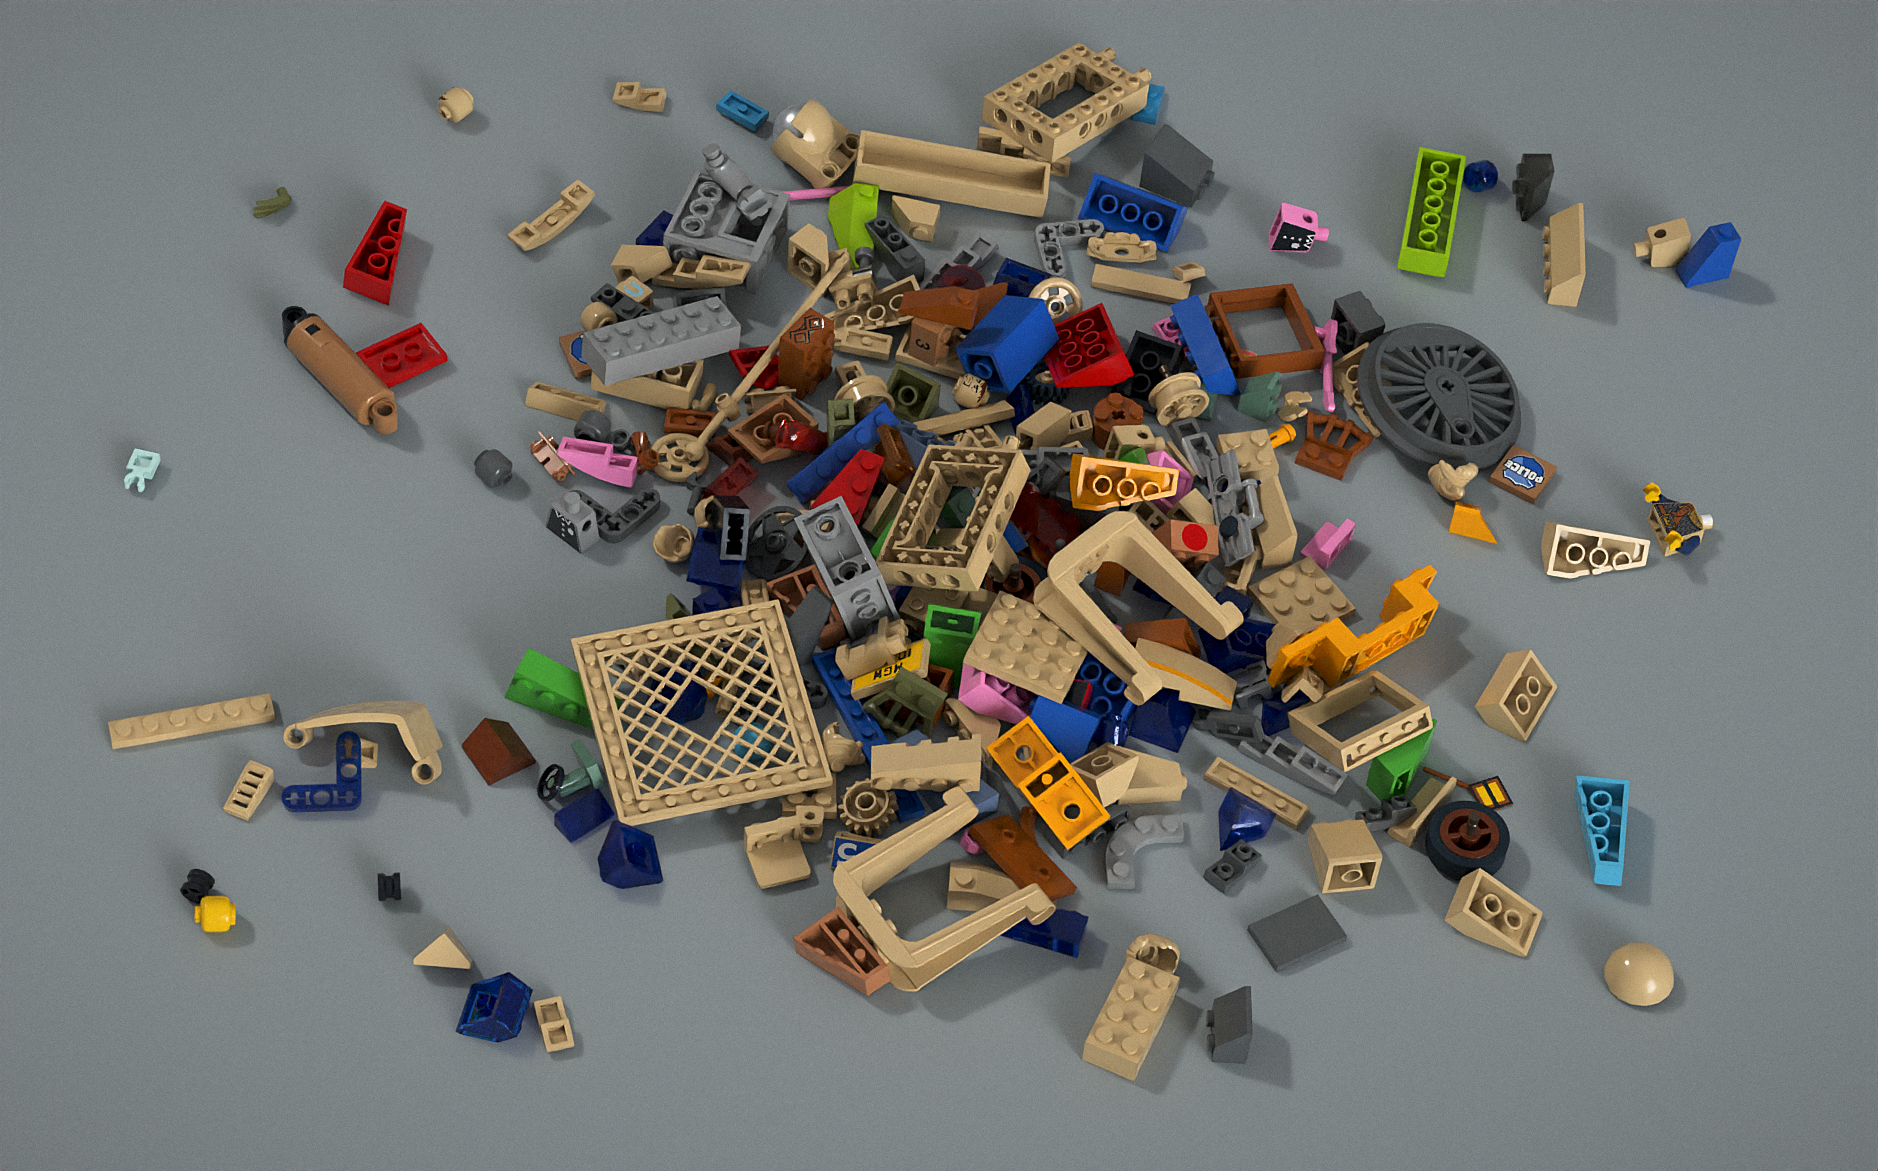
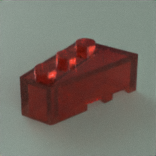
M1025 482L1010 519L1024 532L1028 530L1040 540L1037 543L1038 546L1042 549L1047 546L1056 554L1058 553L1055 545L1056 540H1065L1067 546L1081 535L1080 521L1072 513L1066 514L1061 510L1060 505L1050 497L1047 499L1043 496L1035 484Z

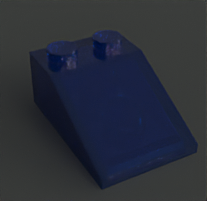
M1243 618V623L1222 640L1216 639L1202 627L1198 630L1209 664L1226 674L1239 668L1245 669L1247 665L1260 660L1265 661L1267 670L1271 671L1267 666L1266 641L1271 636V630L1276 624Z

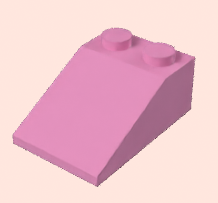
M963 663L958 700L965 706H968L978 714L1018 724L1027 716H1031L1032 711L1028 710L1033 696H1039L1038 694Z

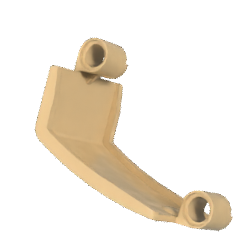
M372 701L339 706L300 720L288 726L283 733L285 744L290 748L297 749L311 742L314 735V727L359 722L393 723L397 725L404 744L414 760L418 761L413 765L411 772L416 782L428 784L438 778L442 771V763L436 751L441 749L443 744L427 707L420 702ZM295 729L302 731V741L295 737ZM423 764L430 766L432 770L431 776L424 774L422 770Z

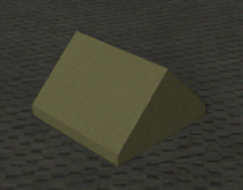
M896 362L886 384L887 393L895 401L893 414L911 423L929 419L939 407L941 384Z

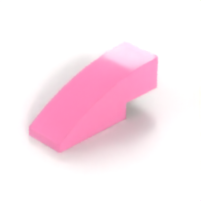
M563 437L557 450L558 456L591 476L630 488L634 484L638 470V457L613 453V444Z

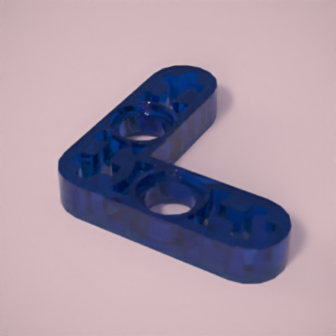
M346 731L337 738V784L288 786L284 789L281 796L284 808L294 813L352 811L357 809L362 802V751L360 737L352 731ZM346 739H351L352 743L356 744L351 747L352 758H346V747L341 746V744H346ZM351 764L357 768V773L349 778L343 776L341 773L342 768L345 765ZM324 791L329 794V801L323 805L317 804L314 801L315 794ZM333 791H337L338 797H344L348 791H352L353 796H357V798H353L352 803H347L345 798H337L338 804H334ZM305 792H310L309 799L311 805H306V799L297 800L295 805H292L291 801L286 799L291 798L292 793H297L299 798H306Z

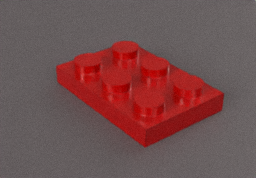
M422 323L356 352L389 388L448 361L446 352Z

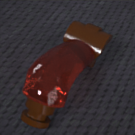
M768 420L764 425L763 438L769 439L771 437L772 441H776L777 447L800 450L816 456L828 448L827 432H822L807 423L783 420L781 423L774 424L773 421Z

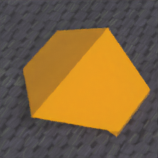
M1456 501L1449 532L1498 544L1480 513L1481 507Z

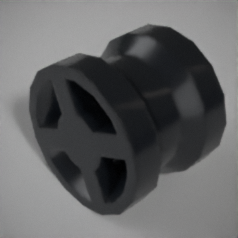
M192 869L187 875L188 881L182 885L180 892L189 901L200 903L204 896H208L207 891L212 889L215 879L204 870Z
M394 872L390 876L378 873L379 901H385L387 898L401 900L400 872Z

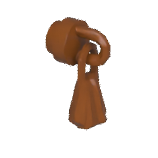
M637 431L631 435V442L636 451V457H638L637 473L641 475L647 469L653 470L658 465L659 455L655 450L649 449L650 441L646 432Z

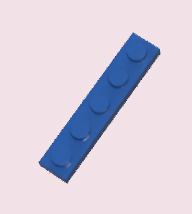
M881 402L785 483L800 503H804L840 473L860 449L867 450L900 421L888 406Z

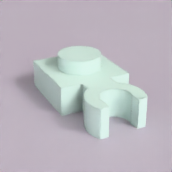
M135 448L126 467L125 489H129L130 485L136 482L138 483V492H142L145 488L144 478L152 480L160 463V454Z

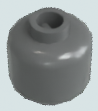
M588 410L582 413L574 427V436L576 439L603 443L611 430V424L603 413Z
M496 449L484 450L474 462L476 476L490 487L504 486L513 476L511 473L513 468L512 462Z

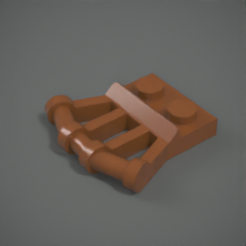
M1308 411L1306 414V437L1296 456L1295 464L1342 481L1352 459L1372 443L1374 436L1370 432L1365 433L1354 424L1355 421L1350 419L1345 421L1333 413L1331 415L1314 414V411ZM1313 424L1327 425L1320 439L1314 437ZM1334 427L1343 430L1336 445L1327 442ZM1350 434L1360 440L1351 448H1344Z

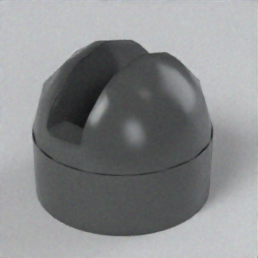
M617 429L611 433L609 439L614 449L623 452L630 447L631 437L626 430ZM622 438L624 442L620 444L617 439Z

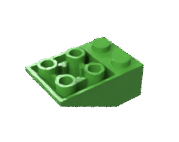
M929 603L923 639L927 638L931 644L929 664L954 670V688H960L963 660L979 630L982 612Z
M1435 718L1432 719V729L1372 759L1366 786L1380 801L1392 798L1395 795H1407L1429 752L1437 723Z

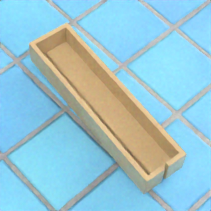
M861 130L852 185L854 183L879 185V190L1042 218L1048 199L1051 164Z

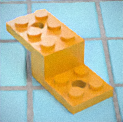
M1029 716L986 747L987 752L1035 813L1038 812L1067 851L1111 818L1062 753H1058ZM1021 747H1028L1032 752L1031 757L1026 761L1019 760L1016 756L1017 750ZM1067 806H1078L1080 809L1079 816L1075 819L1067 818L1064 814Z

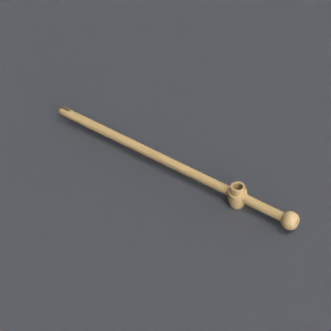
M843 252L733 394L729 396L728 393H723L716 398L715 403L718 405L717 410L719 412L698 439L686 445L684 452L688 459L692 461L700 460L704 455V446L727 418L729 422H733L741 416L738 402L779 351L780 337L809 308L814 306L849 261L850 254L848 252Z

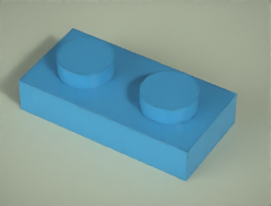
M1149 84L1147 104L1142 110L1133 115L1132 120L1156 124L1164 94V86Z
M731 90L716 105L717 111L754 132L769 118V111Z

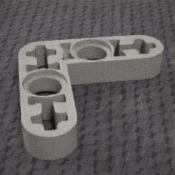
M1088 219L1040 224L1036 227L1034 242L1045 280L1054 277L1065 279L1066 264L1061 246L1088 244L1091 237L1102 239L1104 226L1100 221ZM1072 231L1075 233V235L1066 236L1065 234H1063V232ZM1044 234H1046V236L1049 237V241L1045 242L1046 239ZM1048 250L1054 251L1056 255L1047 256L1044 252ZM1052 265H1055L1056 273H1054V270H1051Z

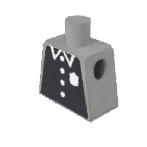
M566 492L551 504L546 528L577 552L582 554L599 540L595 511L580 500L578 493Z

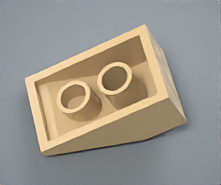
M1479 868L1461 878L1444 921L1465 936L1525 957L1543 912Z

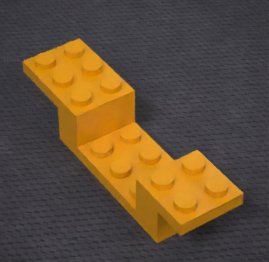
M1430 564L1423 569H1415L1409 577L1403 580L1401 578L1396 580L1390 587L1391 592L1382 604L1384 607L1379 617L1384 622L1380 623L1374 631L1368 634L1365 632L1357 638L1337 617L1329 623L1327 621L1321 623L1311 633L1305 632L1294 643L1284 644L1277 652L1278 657L1270 668L1271 673L1267 682L1275 688L1291 679L1305 664L1308 668L1312 666L1327 684L1333 688L1343 680L1346 681L1423 636L1440 604L1428 592L1437 571Z

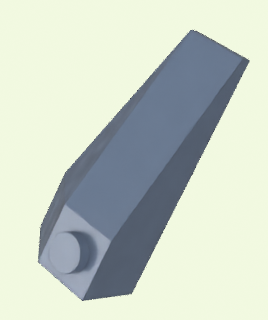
M898 416L896 418L900 422L884 435L913 474H916L928 445L955 446L956 444L952 440H948L947 443L938 440V434L932 431L917 430L916 424Z

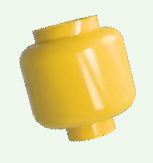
M204 896L200 901V906L194 907V922L200 923L203 932H227L231 925H235V903H231L227 896Z

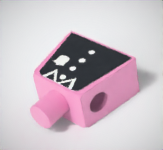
M1282 202L1269 231L1270 251L1306 253L1310 250L1314 240L1327 241L1329 228L1318 226L1316 212Z

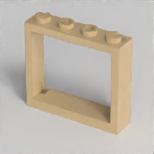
M1376 669L1322 695L1316 703L1310 701L1288 712L1292 735L1343 772H1347L1433 728L1429 705ZM1377 695L1402 711L1343 742L1338 741L1317 726Z

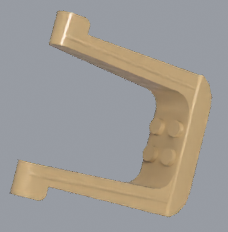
M1115 511L1106 515L1056 553L1048 564V577L1036 587L1033 596L1034 605L1037 610L1043 612L1129 685L1124 691V696L1138 706L1145 703L1162 689V680L1079 586L1085 578L1084 574L1088 571L1093 574L1104 561L1116 562L1219 640L1228 636L1244 621L1241 611L1232 602L1227 601L1220 605L1137 519L1136 514L1126 511Z
M959 786L943 794V800L946 804L943 808L847 861L839 863L833 873V885L838 894L836 897V908L839 907L888 965L889 983L905 992L919 991L923 986L1023 919L1027 918L1031 924L1038 925L1048 919L1056 909L1040 886L1034 883L916 942H908L899 938L896 935L898 932L890 919L884 920L881 916L882 910L875 899L869 900L868 896L977 816L978 808Z

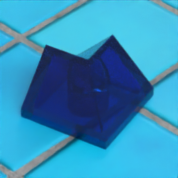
M1162 689L1137 707L1128 736L1178 753L1196 715V710L1189 702L1178 700L1180 694L1178 690Z

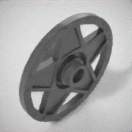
M790 506L773 507L763 512L748 529L747 555L744 561L750 572L758 578L766 581L778 579L795 572L805 561L809 553L804 543L802 548L795 541L800 532L794 518L802 515L800 511ZM790 513L795 516L781 523L776 514ZM762 524L763 535L752 541L756 530ZM751 557L763 558L762 573L755 568ZM783 560L794 562L784 571L777 573Z

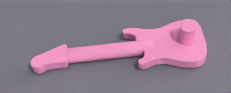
M1332 319L1323 328L1314 326L1325 350L1319 373L1323 374L1324 397L1322 401L1325 410L1328 412H1333L1335 409L1333 354L1337 353L1336 335L1338 323Z

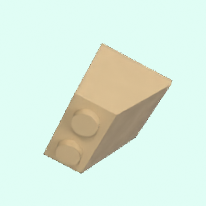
M1348 819L1333 823L1320 822L1311 825L1307 841L1322 894L1372 889L1375 887L1382 862V854L1364 819Z

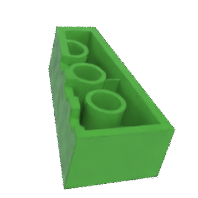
M528 648L515 671L505 698L593 729L579 673ZM614 696L617 709L619 710L623 700Z

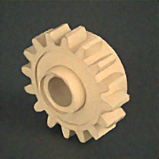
M869 778L861 782L855 781L852 787L846 788V794L840 796L842 804L838 805L841 814L840 818L848 831L855 830L857 835H861L863 831H866L867 836L871 837L874 830L880 835L882 834L881 827H891L889 819H897L895 811L899 810L894 791H891V789H871Z

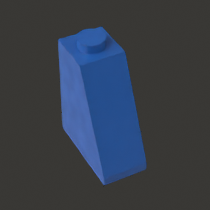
M1731 222L1709 226L1678 264L1675 271L1685 288L1729 278L1741 242V237Z
M1040 695L1033 696L1028 710L1032 711L1030 718L1070 763L1086 755L1102 715L1067 700L1060 704Z

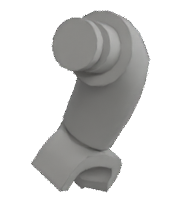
M712 143L703 148L702 153L706 160L704 163L705 170L712 179L737 201V207L748 220L752 221L769 211L768 208L773 204L764 196L759 187L753 186L739 166L726 153L720 151L718 144Z

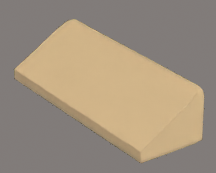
M538 381L528 388L525 402L527 407L576 421L579 420L582 413L588 410L603 413L607 404L604 400Z

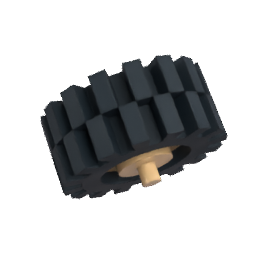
M1041 363V367L1036 364L1025 376L1024 395L1031 402L1035 400V404H1040V402H1043V405L1049 402L1056 404V401L1062 403L1063 399L1066 400L1069 394V388L1056 387L1046 363Z

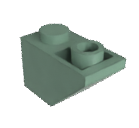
M1276 371L1250 378L1241 393L1238 411L1265 422L1269 414L1275 413L1279 404L1276 398H1278L1282 389V384L1279 383L1281 373Z

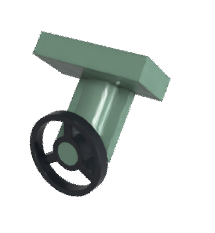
M581 740L571 743L580 768L565 775L563 767L557 764L547 767L541 775L537 787V794L540 799L551 801L558 793L563 798L590 784L593 785L595 790L605 786L597 763ZM558 769L555 775L550 776L549 779L546 781L549 774L553 770ZM544 786L549 791V795L546 797L543 795Z

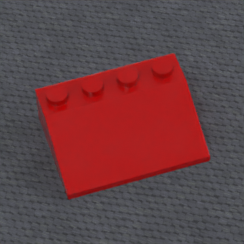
M1103 303L1054 325L1059 340L1044 355V358L1057 388L1112 386L1116 383L1124 382L1129 377L1135 375Z

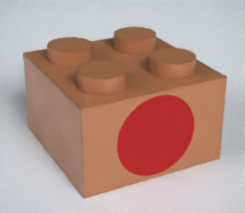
M1169 520L1152 532L1188 572H1192L1219 555L1218 525Z

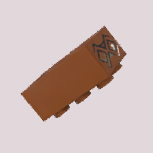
M809 308L780 337L777 387L787 386L789 389H796L794 397L802 401L808 394L811 395L816 390L817 385L823 379L826 380L830 376L833 369L831 364L834 354V321Z

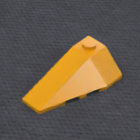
M1073 454L1069 475L1072 506L1078 509L1102 511L1111 507L1173 496L1176 494L1179 469Z

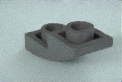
M1395 795L1392 798L1382 799L1381 809L1368 808L1366 811L1356 812L1355 820L1364 819L1369 831L1375 832L1405 821L1417 813V807L1407 797Z
M1241 839L1225 850L1222 859L1205 870L1203 878L1222 893H1225L1253 868L1262 855Z

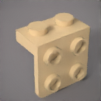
M913 586L899 609L900 619L904 621L908 631L913 633L919 632L924 635L929 603L961 608L968 597V591Z
M797 815L780 817L774 821L754 823L744 827L743 846L759 888L765 889L810 877L811 870L799 840L800 822Z

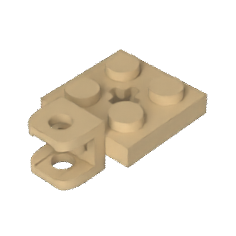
M830 772L833 779L832 786L782 796V817L798 816L800 822V842H820L823 832V819H836V772ZM805 793H811L812 797H807ZM810 830L813 834L806 835L804 832Z

